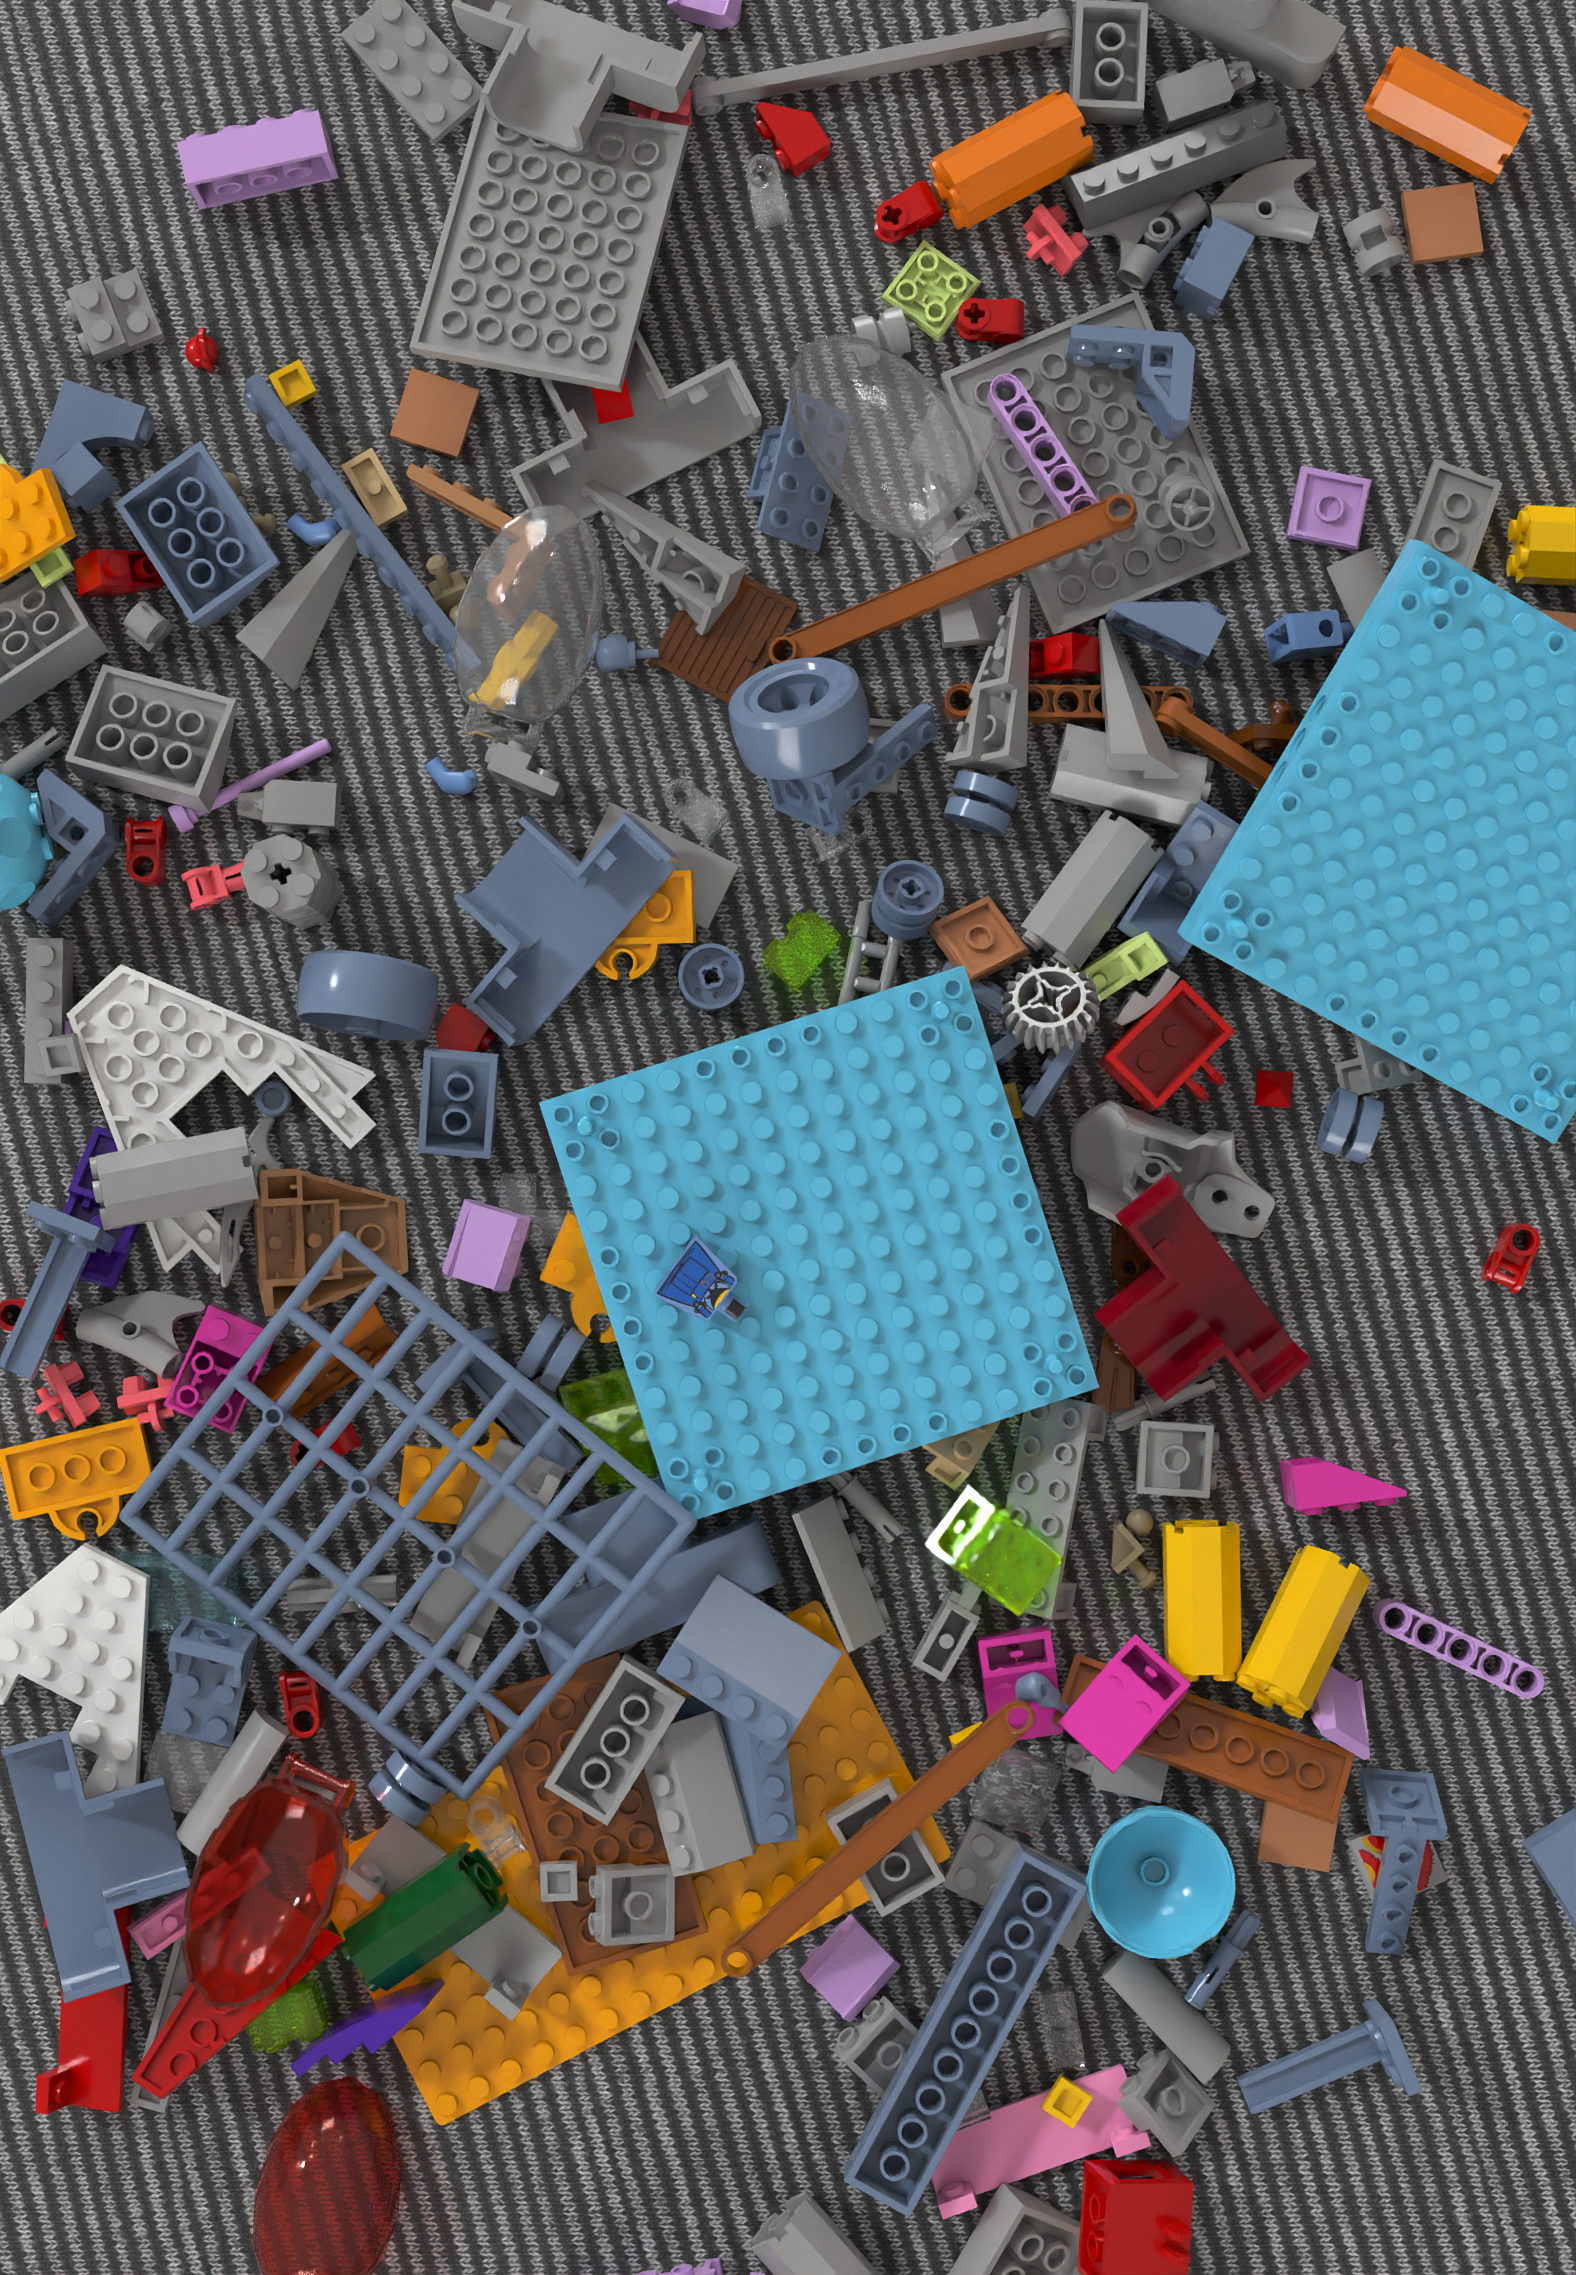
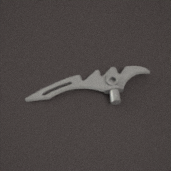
M274 1117L263 1119L255 1127L248 1139L251 1148L255 1152V1155H250L256 1185L258 1170H275L280 1167V1164L272 1156L268 1145V1135L275 1122ZM255 1201L224 1207L219 1252L221 1285L224 1288L229 1285L239 1262L241 1229L246 1215ZM231 1220H234L235 1226L232 1241V1262L229 1263V1231Z

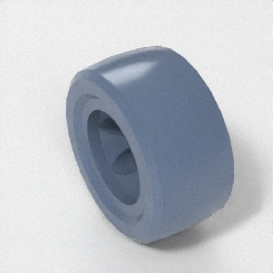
M813 657L793 659L774 664L749 677L735 690L729 701L730 725L739 754L745 766L752 773L763 778L795 780L826 773L853 759L869 740L870 716L864 690L856 671L849 665L837 660Z
M346 950L315 951L305 957L297 991V1017L308 1024L351 1035L399 1041L425 1040L430 1035L436 1014L438 977L426 967L393 957Z

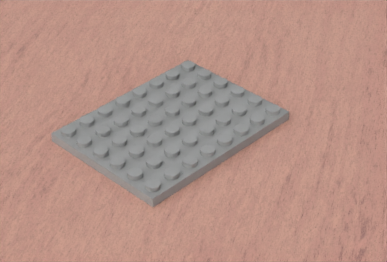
M481 93L409 348L412 354L621 392L690 137L689 126L602 111L583 150L580 152H570L504 127L488 113Z
M1138 291L943 372L940 375L942 384L1009 539L1061 517L988 405L990 385L996 376L1003 373L1012 374L1020 380L1098 501L1121 493L1128 495L1136 503L1137 520L1129 529L1024 572L1052 637L1106 616L1113 602H1139L1248 556L1251 552L1191 412L1190 421L1180 441L1165 440L1133 395L1135 366L1120 370L1110 368L1106 363L1094 362V365L1084 367L1074 365L1071 360H1064L1065 345L1072 324L1155 331ZM1006 388L998 389L995 392L996 396L1003 401H1009L1014 398L1013 393ZM1020 418L1015 421L1017 428L1022 431H1029L1034 428L1029 419ZM1039 448L1034 452L1041 461H1049L1053 458L1052 452L1046 448ZM1188 471L1195 474L1211 493L1214 500V511L1211 519L1203 527L1193 531L1181 530L1172 524L1161 508L1158 500L1159 488L1165 478L1172 473ZM1058 478L1054 481L1055 486L1060 491H1069L1073 488L1072 483L1066 478ZM1119 506L1114 509L1112 516L1123 518L1128 515L1130 509L1126 506Z

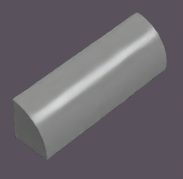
M1373 548L1356 553L1326 568L1354 630L1358 627L1386 579Z
M257 1707L254 1709L176 1831L178 1839L191 1852L206 1862L215 1853L291 1734L288 1727Z
M1121 1947L1099 1968L1103 1978L1201 2083L1205 2085L1227 2059L1231 2049L1230 2044L1194 2006L1184 1999V1995L1148 1957L1138 1955Z

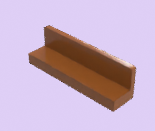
M373 1303L343 1341V1344L372 1367L383 1358L399 1336L384 1320L377 1305ZM338 1322L336 1325H334L333 1327H331V1328L328 1329L327 1331H329L330 1333H332V1331L336 1328V1326H337L340 1322ZM314 1339L255 1382V1386L274 1402L279 1400L321 1347V1344ZM332 1355L291 1407V1416L296 1420L300 1419L359 1375Z

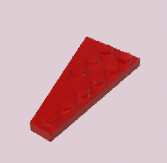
M256 1883L249 1888L130 2079L159 2099H165L334 1952L345 1940Z

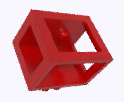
M1181 980L1154 1007L1148 1010L1096 1063L1146 1113L1158 1109L1182 1084L1197 1099L1204 1103L1209 1098V1095L1191 1075L1199 1068L1213 1084L1220 1087L1225 1082L1224 1077L1207 1059L1235 1030L1184 980ZM1185 996H1187V997L1215 1024V1026H1213V1025L1185 998Z
M1167 2159L1085 2160L1077 2271L1081 2275H1188V2265L1190 2264L1191 2256L1189 2250L1190 2241L1192 2240L1191 2220L1194 2183ZM1152 2176V2179H1119V2178H1117V2177Z

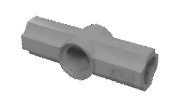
M398 1574L369 1575L361 1584V1587L386 1607H393L399 1603L400 1582ZM327 1577L296 1578L287 1589L289 1612L322 1610L338 1591L339 1587ZM350 1598L339 1613L360 1611L363 1607Z

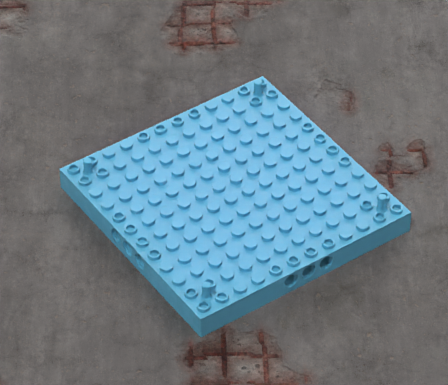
M1409 539L1177 932L1185 941L1553 1144L1556 1143L1576 1111V632L1426 543Z
M964 965L539 1102L666 1493L697 1519L1099 1388ZM694 1235L698 1236L739 1279L730 1292L747 1303V1306L735 1322L718 1310L706 1322L653 1294V1290Z

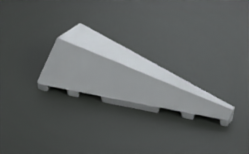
M927 471L924 473L933 569L937 571L970 557L973 553L937 473ZM989 588L939 608L942 648L977 645V648L995 645L1001 629L997 625L1000 613Z
M591 480L585 483L581 495L584 498L590 497L603 512L601 517L607 525L613 524L625 538L622 543L656 584H663L676 599L674 605L678 610H685L697 624L695 630L702 636L708 633L736 596L747 566L598 482Z
M342 529L235 636L294 691L299 687L303 671L307 662L311 660L315 644L321 631L324 630L346 581V575L352 561L359 552L355 543L357 539L349 529Z
M1022 583L1011 586L1010 592L1013 598L1006 616L1000 615L997 625L1001 629L994 647L988 646L969 695L973 702L965 722L959 721L956 728L960 735L953 753L947 752L945 762L949 765L994 772L1027 766L1030 589Z
M1100 619L1098 636L1108 770L1142 771L1143 779H1178V768L1111 624L1104 619Z

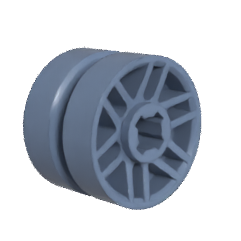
M958 771L952 790L959 796L949 797L943 813L944 817L959 825L982 833L1005 836L1011 817L1004 811L1014 810L1020 791L1003 781L983 774Z
M901 860L887 866L880 875L871 905V914L875 924L885 934L901 940H913L927 934L930 924L935 922L943 898L944 887L941 878L931 867L914 860Z
M708 943L699 945L686 954L679 967L678 981L685 999L693 1007L704 1012L715 1013L730 1008L738 1001L744 989L745 976L742 963L732 950L720 944ZM714 972L718 974V982L706 983V974Z
M1338 1087L1325 1111L1318 1134L1317 1149L1333 1155H1337L1342 1149L1343 1158L1362 1164L1368 1157L1377 1137L1383 1116L1384 1103L1367 1096L1362 1097L1358 1102L1357 1093Z
M549 1313L528 1344L516 1366V1370L529 1378H533L541 1367L544 1368L539 1384L555 1393L571 1369L588 1337L575 1327L570 1328L563 1338L560 1337L565 1321Z
M397 1748L386 1761L387 1769H380L369 1782L368 1787L377 1800L390 1812L406 1823L418 1827L431 1813L430 1804L437 1805L448 1792V1789Z

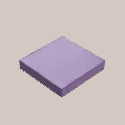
M1301 466L1286 538L1356 552L1372 480Z

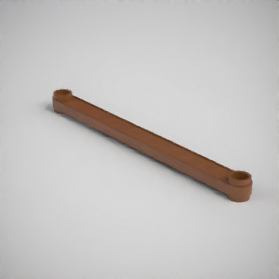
M1115 494L778 637L770 644L768 651L769 659L774 665L793 659L823 658L1097 541L1127 530L1137 520L1136 503L1126 494ZM1119 506H1126L1130 509L1128 515L1123 518L1113 517L1112 512ZM787 647L793 648V654L789 659L784 661L778 660V655L782 649Z
M1168 697L1162 703L1155 716V721L1162 733L1171 737L1180 736L1259 789H1262L1274 767L1194 716L1192 708L1183 700L1176 697Z
M1012 1699L1006 1702L727 1944L721 1955V1967L724 1972L733 1978H742L748 1975L1026 1734L1035 1721L1034 1711L1030 1704L1022 1699ZM1015 1708H1023L1028 1714L1027 1719L1020 1725H1014L1008 1721L1009 1713ZM734 1952H740L747 1957L748 1961L741 1967H735L728 1962L727 1958Z

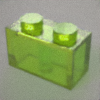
M810 908L804 915L798 911L785 927L789 930V933L781 942L775 938L762 953L766 958L762 963L763 967L794 994L797 993L842 940V936Z
M317 1979L293 1986L247 2026L254 2053L266 2049V2053H274L287 2047V2042L300 2038L301 2042H307L322 2035V2031L325 2030L330 2019Z

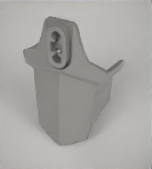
M1111 1099L1090 1108L1073 1124L1070 1147L1073 1173L1084 1182L1088 1198V1208L1118 1224L1120 1223L1116 1219L1115 1214L1166 1173L1183 1188L1184 1191L1181 1194L1210 1232L1229 1233L1248 1238L1258 1237L1274 1209V1197L1258 1185L1236 1162L1233 1132L1215 1129L1200 1135ZM1222 1190L1226 1192L1227 1199H1216L1213 1196V1192ZM1253 1205L1259 1208V1212L1255 1215H1249L1245 1209Z

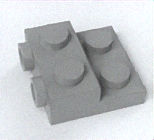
M137 268L105 281L101 277H97L66 289L70 300L64 301L67 312L72 322L79 320L83 330L82 333L77 334L80 345L85 355L92 353V356L99 364L165 338Z
M509 740L508 745L501 742H492L490 744L484 761L489 763L487 770L494 780L560 807L565 793L560 782L556 780L557 776L549 771L538 768L532 754L528 752V747Z
M1140 1420L1135 1492L1139 1494L1210 1498V1490H1215L1217 1484V1469L1211 1468L1212 1454H1218L1219 1432H1214V1425L1178 1421Z
M632 1863L596 1865V1875H591L589 1878V1892L592 1898H596L595 1912L589 1914L588 1919L590 1934L592 1936L595 1935L596 1941L603 1946L674 1941L675 1877L673 1876L670 1863L635 1866Z
M885 1996L879 2001L872 2000L865 2006L862 2012L863 2018L854 2028L847 2027L839 2034L837 2038L838 2045L833 2049L842 2061L881 2098L918 2032V2029Z
M1170 2048L1157 2053L1149 2051L1136 2064L1140 2069L1139 2073L1126 2079L1120 2086L1119 2090L1123 2095L1117 2104L1140 2132L1150 2129L1171 2156L1176 2157L1184 2153L1216 2104Z

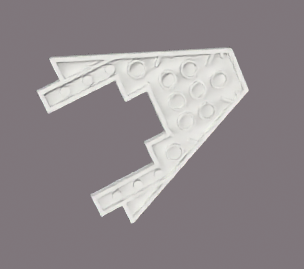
M122 964L113 970L67 1013L74 1033H77L83 1059L118 1151L187 1138L171 1119L222 1071L247 1096H250L276 1072L350 1150L376 1126V1123L352 1100L356 1094L376 1077L373 1071ZM207 1210L146 1222L162 1268L166 1272L171 1270L193 1249L217 1275L220 1273L221 1224ZM230 1234L228 1240L229 1263L232 1262L233 1237ZM239 1244L241 1254L245 1249Z
M84 1543L0 1613V1705H4L7 1702L19 1676L22 1675L82 1706L70 1731V1737L72 1742L99 1755L84 1785L86 1799H90L139 1784L150 1575Z

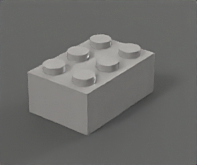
M1076 0L1072 17L1069 96L1083 115L1085 123L1139 126L1144 111L1149 3Z
M889 1776L826 1812V1821L840 1846L899 1796ZM918 1827L859 1878L881 1917L886 1916L946 1881L940 1864Z

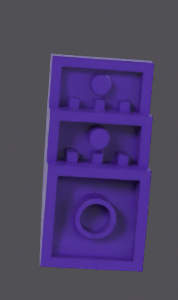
M95 1125L68 1189L70 1196L63 1210V1213L97 1226L102 1230L103 1226L99 1209L105 1208V1206L101 1207L100 1203H96L92 1182L99 1179H93L89 1158L118 1151L111 1130ZM140 1224L105 1230L106 1233L116 1239L111 1253L99 1248L96 1249L95 1253L91 1252L79 1279L116 1290Z
M438 1978L402 1988L369 2002L343 2017L316 2037L290 2067L300 2077L325 2055L336 2066L361 2043L373 2054L423 2011L445 1985V1982Z

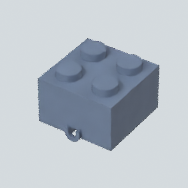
M1217 216L1210 228L1204 225L1195 241L1190 256L1186 258L1173 286V289L1178 291L1174 304L1209 322H1212L1214 317H1218L1220 314L1218 309L1247 252L1252 251L1254 248L1252 242L1255 236Z

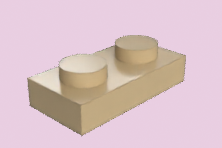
M373 448L341 465L373 522L379 529L409 513Z

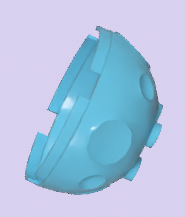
M0 773V912L21 905L32 895L44 879L50 860L54 858L53 847H56L55 840L48 835L47 827H44L41 814H43V808L39 792L31 794L27 789L11 779L9 775Z
M1168 1806L1138 1808L1112 1824L1099 1839L1091 1855L1086 1876V1885L1088 1887L1086 1894L1089 1906L1106 1933L1127 1950L1149 1958L1168 1959L1192 1953L1195 1948L1211 1937L1214 1938L1228 1919L1235 1898L1236 1888L1233 1864L1228 1850L1217 1834L1203 1821Z

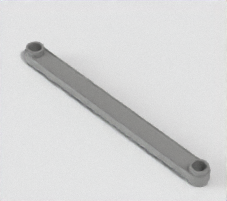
M1056 8L1042 13L1037 19L723 80H718L714 76L701 77L693 80L690 85L692 90L691 102L697 115L709 116L720 112L723 106L1036 45L1044 44L1046 48H1059L1072 41L1071 22L1065 9Z

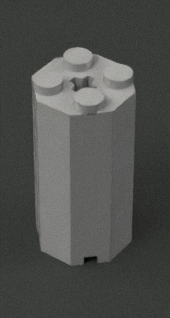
M1067 723L1057 753L1056 766L1052 774L1048 798L1101 811L1107 809L1113 812V814L1180 829L1199 800L1207 802L1211 789V782L1209 780L1214 761L1208 760L1207 757L1168 748L1179 771L1178 779H1143L1142 771L1108 770L1106 733Z
M1107 809L1019 927V930L1023 933L1020 938L1023 943L1035 952L1042 949L1051 956L1049 962L1053 966L1060 961L1063 969L1072 964L1077 971L1080 969L1164 854V850L1161 847L1154 851L1151 846L1155 841L1127 819L1121 816L1116 821L1109 819L1113 812Z
M285 834L254 843L251 851L246 854L244 865L240 871L250 901L302 930L330 921L334 913L333 910L343 895L335 867L313 848Z
M244 1126L89 1158L93 1179H99L92 1182L96 1203H100L101 1207L105 1206V1208L99 1209L104 1231L259 1200Z
M807 2191L790 2198L783 2204L787 2210L780 2215L776 2212L772 2214L752 2239L754 2244L752 2251L773 2275H880Z

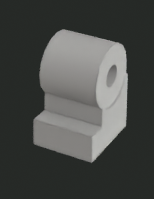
M145 601L136 604L124 620V625L128 628L126 633L150 654L156 651L175 628Z

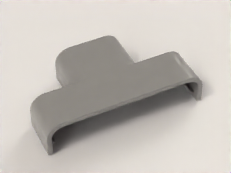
M454 0L451 5L457 25L469 38L484 46L501 51L481 91L488 113L498 123L510 130L570 152H580L583 150L611 93L659 111L676 112L706 55L703 33L696 31L691 43L687 42L683 51L544 0Z
M1137 0L1149 3V8L1242 61H1249L1251 66L1294 89L1308 88L1320 79L1347 27L1301 0Z
M638 330L625 375L634 417L599 424L590 387L540 378L571 439L511 469L510 473L537 527L543 531L542 536L559 533L601 512L590 497L584 498L581 495L583 485L591 480L627 499L754 433L762 424V415L733 359L730 358L669 389Z

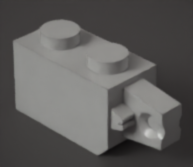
M1223 58L1213 62L1211 59H1205L1194 64L1190 70L1181 73L1170 71L1161 75L1155 81L1151 97L1164 134L1166 135L1226 112L1233 96L1254 86L1256 79L1250 62L1244 61L1225 65Z
M272 779L264 786V791L239 793L237 815L262 821L266 826L272 827L273 833L293 834L294 829H308V835L329 836L330 831H340L342 788L337 783Z
M969 1578L960 1594L953 1590L950 1596L946 1595L911 1657L913 1665L945 1683L979 1622V1612L982 1606L975 1602L984 1588L982 1584Z
M1068 1741L1064 1754V1764L1087 1773L1096 1789L1161 1803L1169 1765L1133 1753L1112 1774L1079 1742Z

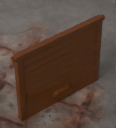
M743 575L736 596L705 635L702 636L695 630L697 624L685 610H678L657 647L659 658H651L648 665L653 668L658 666L729 705L730 698L735 690L749 677L765 669L770 660L768 654L770 644L776 638L783 636L799 604Z

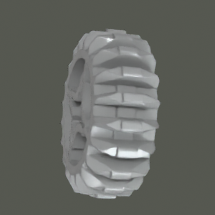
M1044 961L1039 969L1029 965L1028 974L1017 972L1016 982H1008L1007 992L1003 993L1002 1019H1004L1005 1028L1008 1033H1013V1039L1016 1043L1024 1042L1028 1051L1038 1046L1041 1054L1047 1048H1053L1056 1054H1058L1060 1047L1064 1045L1072 1050L1074 1040L1084 1043L1086 1033L1094 1032L1095 1022L1099 1021L1100 996L1097 994L1094 982L1088 981L1085 971L1077 973L1073 964L1066 969H1063L1060 961L1054 967H1049Z

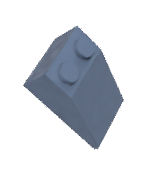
M1195 601L1113 602L1104 620L1109 622L1114 630L1199 670L1208 658L1228 617L1221 615V609L1208 602H1202L1201 604Z
M425 1047L418 1137L419 1153L482 1159L491 1158L494 1146L497 1109L498 1054Z

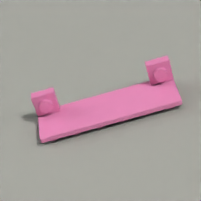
M1118 2064L1073 2080L1074 2083L1091 2093L1093 2097L1073 2129L1042 2109L1041 2104L1051 2088L963 2119L931 2177L942 2218L946 2219L977 2208L975 2195L997 2188L1002 2182L1008 2184L1113 2147L1118 2158L1152 2146L1147 2131L1140 2132L1117 2104L1123 2095L1119 2088L1127 2079L1123 2065Z

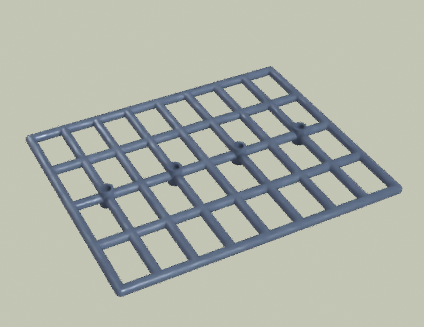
M342 1231L336 1236L119 1514L120 1520L462 1801H468L697 1525V1518L347 1231ZM346 1249L377 1274V1276L332 1333H330L305 1313L300 1306ZM390 1285L420 1311L375 1368H372L344 1345L343 1341L385 1288ZM289 1320H292L320 1343L321 1347L279 1400L274 1402L246 1379L245 1376ZM433 1320L461 1343L463 1347L416 1404L388 1381L386 1376L429 1322ZM332 1355H334L364 1379V1382L318 1438L291 1416V1407ZM475 1355L505 1379L506 1382L459 1439L433 1418L429 1412ZM236 1389L263 1411V1420L223 1471H220L192 1448L191 1445ZM375 1390H377L403 1411L407 1417L364 1470L358 1471L330 1447ZM519 1391L550 1417L502 1474L471 1448L515 1393ZM280 1425L306 1446L309 1451L267 1504L263 1506L233 1480L275 1427ZM418 1425H420L448 1448L450 1452L405 1508H403L376 1485L377 1476ZM562 1426L588 1447L592 1453L547 1509H544L514 1483ZM182 1458L208 1479L212 1485L170 1538L166 1539L137 1514ZM321 1459L348 1481V1490L311 1537L305 1541L277 1518L276 1515ZM462 1460L493 1485V1487L451 1539L444 1541L420 1522L416 1516ZM605 1461L636 1488L588 1545L561 1523L558 1517ZM225 1493L255 1519L213 1572L209 1574L183 1553L180 1547L222 1494ZM366 1496L390 1515L394 1521L351 1575L348 1576L318 1550L357 1501ZM506 1496L536 1522L489 1578L461 1555L462 1547L500 1500ZM649 1497L677 1520L679 1524L631 1580L600 1554L644 1500ZM265 1528H267L297 1554L252 1609L222 1585V1582ZM407 1529L434 1552V1560L391 1611L361 1587V1584ZM549 1531L579 1557L536 1609L529 1611L501 1587L544 1534ZM310 1563L337 1585L339 1589L294 1644L267 1622L264 1617L304 1567ZM452 1566L480 1591L436 1645L433 1646L403 1620L444 1569ZM591 1566L621 1590L622 1593L579 1645L574 1648L546 1625L547 1618ZM352 1598L382 1622V1624L340 1676L335 1678L307 1655L306 1652L348 1600ZM492 1599L519 1621L520 1626L518 1632L476 1681L451 1661L446 1654ZM394 1632L422 1655L424 1659L382 1711L378 1713L352 1692L349 1686ZM538 1637L564 1658L565 1662L522 1714L518 1716L488 1690L528 1641ZM437 1668L467 1692V1694L426 1744L420 1748L392 1725L391 1722L432 1671ZM479 1702L506 1724L509 1729L463 1783L433 1757Z

